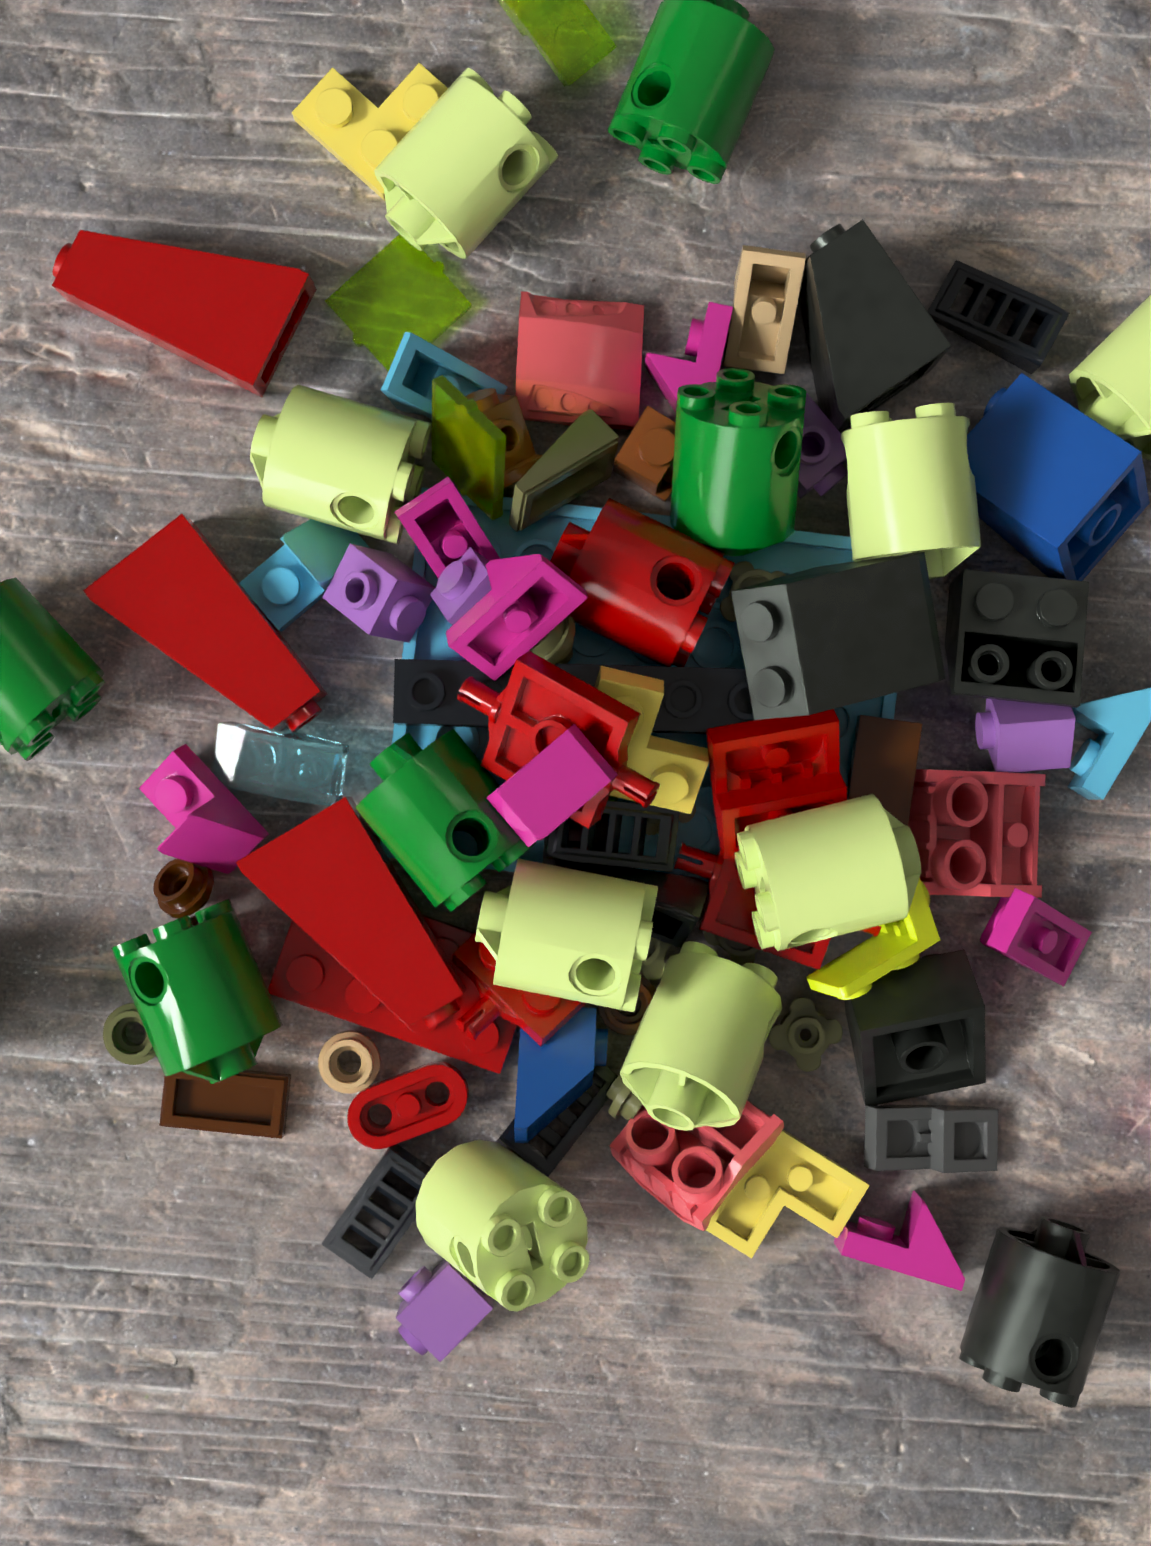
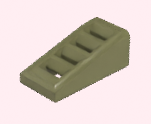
M589 409L581 414L515 484L509 525L516 532L522 531L611 477L619 436L593 410Z

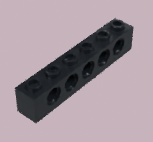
M395 659L393 723L407 726L488 728V716L468 704L460 702L457 699L458 694L461 693L459 690L468 677L473 676L477 681L501 693L508 685L514 665L494 681L468 661ZM555 664V666L593 687L595 686L600 666L664 680V696L652 730L654 733L707 734L708 728L754 720L745 669Z

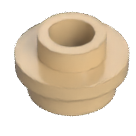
M344 1031L332 1036L323 1045L318 1058V1068L324 1082L333 1090L346 1094L357 1093L369 1087L377 1077L381 1063L380 1054L375 1043L366 1035L356 1031ZM350 1050L360 1056L361 1067L358 1071L347 1072L341 1068L339 1057L342 1052Z

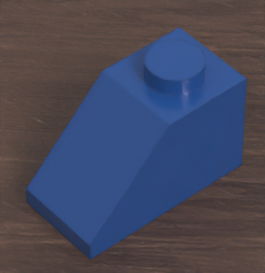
M582 1007L542 1047L520 1027L514 1124L515 1143H528L592 1086L594 1066H606L608 1029L596 1028L597 1008Z

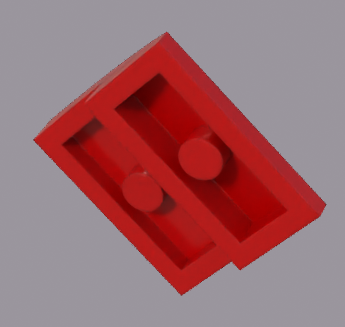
M834 709L807 716L753 720L707 729L712 795L720 849L724 859L735 858L734 853L740 851L737 833L745 831L747 825L847 800V786L840 774L839 719Z

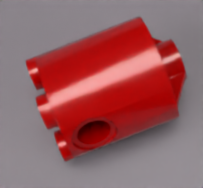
M611 498L605 503L591 531L572 522L568 523L550 560L551 563L587 592L588 598L569 614L576 624L665 667H670L671 664L677 667L685 666L708 618L697 612L699 610L709 615L735 564L723 557L725 553L708 545L701 544L690 536Z

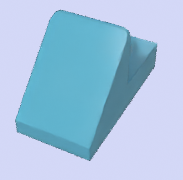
M405 332L381 391L398 410L424 415L443 425L441 417L462 408L460 400L466 395L487 388H495L497 394H505L508 386L412 332Z
M310 519L285 533L280 538L285 545L239 584L273 625L282 632L322 599L350 543L370 548L358 533Z
M1151 687L1080 703V706L1077 708L1072 707L1076 722L1098 734V737L1095 741L1090 738L1087 739L1075 754L1069 770L1076 774L1068 785L1069 789L1088 800H1104L1151 722Z

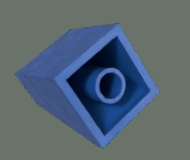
M1023 373L1017 377L1009 388L1003 387L991 397L985 407L983 418L967 435V454L970 469L975 476L978 517L1048 578L1083 581L1150 504L1142 452Z

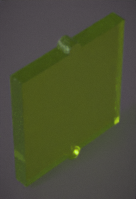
M400 234L325 300L326 304L354 334L352 337L354 344L358 347L364 345L387 372L391 367L405 332H412L432 344L472 308V304L444 274V264L441 261L433 262L424 251L416 249Z
M441 375L432 379V461L458 486L462 496L467 495L493 521L503 516L506 435L478 409L474 399H467L447 378Z

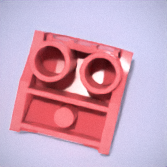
M521 291L515 396H517L524 420L570 426L581 414L591 409L611 429L633 430L639 420L644 305L628 302L568 300L538 296Z
M916 769L908 827L913 833L921 861L920 880L926 886L929 895L1010 897L1014 889L1017 888L1036 898H1042V885H1037L1040 786H1045L1046 774Z
M747 1100L741 1118L732 1126H702L684 1131L658 1122L642 1106L633 1119L630 1118L627 1125L609 1147L612 1156L642 1188L683 1222L705 1231L709 1226L711 1217L727 1195L774 1144L784 1129V1122L775 1114L769 1116Z

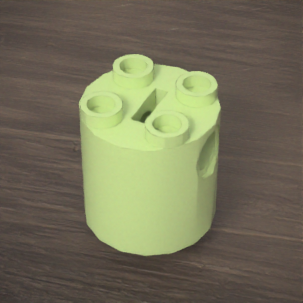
M466 68L374 169V173L384 188L387 209L385 217L407 242L420 251H423L428 244L439 243L459 258L467 259L556 161L558 154L542 136L534 131H530L525 126L532 119V116L528 109L514 95L504 90L497 98L491 87L478 73L470 68Z
M1151 295L1069 374L1070 386L1077 398L1079 411L1140 450L1142 458L1146 460H1151Z
M298 384L293 387L288 395L281 413L275 416L262 415L254 433L250 461L253 463L262 487L263 503L267 507L398 544L404 526L395 514V511L402 507L405 500L411 501L418 496L424 475V467L415 465L414 461L415 458H423L431 432V423Z
M936 403L915 408L916 418L892 421V418L889 417V411H872L851 415V429L841 433V441L844 444L847 459L848 485L846 496L853 561L925 552L929 579L945 577L981 547L975 476L970 469L967 454L969 418L956 416L954 403Z
M874 794L747 825L745 831L737 833L740 851L734 853L736 867L743 889L754 887L756 892L755 902L757 911L752 912V920L761 949L775 946L777 951H782L807 943L903 920L908 916L921 874L919 851L911 829L885 810Z
M518 859L512 885L497 893L485 891L477 925L475 941L484 943L496 960L493 985L634 1012L641 982L640 970L642 961H646L653 928V922L651 921L658 886Z
M695 941L684 942L680 953L669 957L663 967L660 984L643 1015L620 1070L623 1083L638 1097L652 1118L668 1127L684 1131L702 1126H732L741 1118L764 1058V1043L783 1008L781 997L775 990L778 977L773 971L756 963H745L741 966L728 959L718 957V954L712 948Z
M475 1140L457 1145L435 1162L422 1181L416 1200V1221L425 1243L509 1311L517 1312L528 1306L548 1300L565 1287L567 1283L579 1280L586 1272L590 1262L589 1253L585 1249L588 1242L587 1217L579 1200L500 1143Z

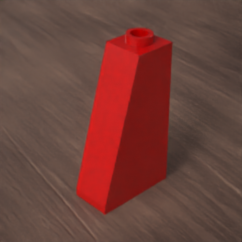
M79 230L73 244L67 243L62 247L53 266V276L56 278L52 286L67 301L260 397H263L317 290L310 275L298 268Z
M180 514L83 590L90 601L269 729L280 732L288 726L294 733L322 712L317 702L324 698L327 692L273 623L239 584L240 581L194 522L183 514Z
M352 797L340 799L236 862L245 877L406 1026L410 1027L423 1019L429 1029L460 1010L455 999L464 994L466 987L368 823L355 808L357 805Z

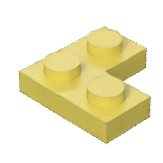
M418 63L378 108L332 67L292 111V115L302 128L385 201L384 188L377 180L374 169L448 88L423 65Z
M600 666L594 687L641 713L628 745L627 766L660 784L659 789L656 791L657 794L650 805L691 814L709 764L708 748L651 735L664 696V680ZM615 789L609 795L634 801Z
M782 1130L774 1144L727 1195L711 1217L706 1231L752 1259L779 1213L786 1206L838 1238L870 1185L866 1180L787 1131Z

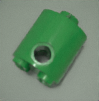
M664 0L661 2L608 127V132L614 138L641 150L638 161L645 167L661 174L670 175L675 166L687 170L694 177L707 183L719 184L721 182L775 50L769 38L748 21L750 17L748 10L735 0Z
M737 368L719 370L716 375V382L683 385L677 391L670 524L675 530L690 536L695 541L725 553L724 556H744L783 542L794 533L807 392L804 388L795 385L781 384L772 386L754 382V373Z
M11 578L0 582V743L11 755L18 752L26 761H29L52 742L54 735L50 731L67 715L73 722H76L98 704L102 697L97 692L104 685L105 681L102 679L104 675L103 670L17 578Z
M455 729L445 733L424 749L419 746L410 733H407L387 747L369 764L383 782L361 800L355 808L435 908L443 903L450 912L487 884L480 875L483 869L492 864L500 873L536 844L535 842L530 847H527L486 799L500 785L488 770L481 766L480 760ZM453 831H464L474 837L478 850L476 856L464 855L455 848L452 840Z
M230 899L196 912L198 925L193 926L189 915H186L153 929L152 931L157 940L155 943H150L146 933L111 948L165 1076L184 1072L209 1080L210 1084L234 1076L258 1064L255 1056L264 1035L283 1025Z

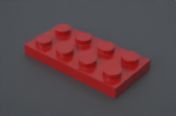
M423 915L466 987L464 994L455 999L460 1010L428 1029L423 1019L410 1027L406 1026L292 920L268 988L269 994L498 1074L501 1073L517 1025L498 1016L473 1041L466 1036L467 1030L463 1033L456 1024V1020L461 1018L481 999L475 983L452 962L453 952L475 932Z

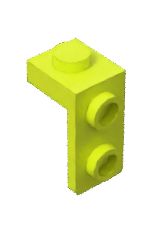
M920 877L907 918L879 925L882 928L877 937L872 936L822 966L820 970L809 974L806 978L811 990L831 995L841 1000L860 997L871 990L874 981L892 970L903 969L914 964L920 958L919 953L940 941L929 907L930 895Z

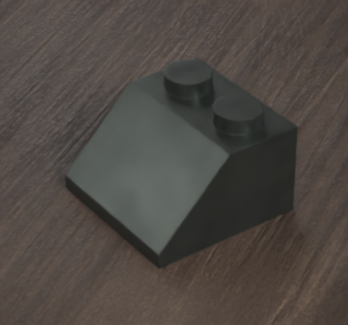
M964 949L943 954L926 955L919 958L914 964L903 969L892 970L874 981L871 990L866 994L854 999L844 1000L845 1013L865 1105H879L986 1083L985 1004Z

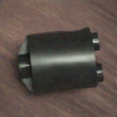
M1042 1216L1038 1228L1032 1232L1002 1226L997 1228L962 1338L959 1359L971 1366L984 1370L982 1379L996 1387L1011 1392H1019L1022 1383L1040 1388L1039 1394L1054 1403L1075 1408L1085 1386L1120 1270L1111 1263L1085 1252L1091 1234L1067 1222Z

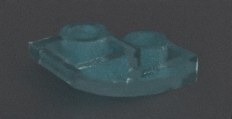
M234 721L218 723L212 772L228 788L274 798L330 806L342 799L350 745L299 732L281 734Z

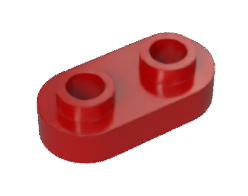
M430 1062L372 1084L360 1091L351 1102L347 1115L349 1130L353 1137L362 1145L372 1149H384L454 1122L465 1109L469 1095L467 1081L461 1071L455 1066L446 1062ZM433 1082L444 1083L449 1089V1098L442 1103L433 1102L427 1095V1086ZM375 1104L386 1105L392 1113L391 1121L384 1125L376 1124L370 1117V1108Z

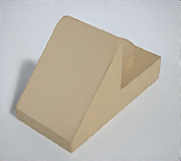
M743 245L734 281L733 311L724 354V366L785 374L806 260L805 253Z

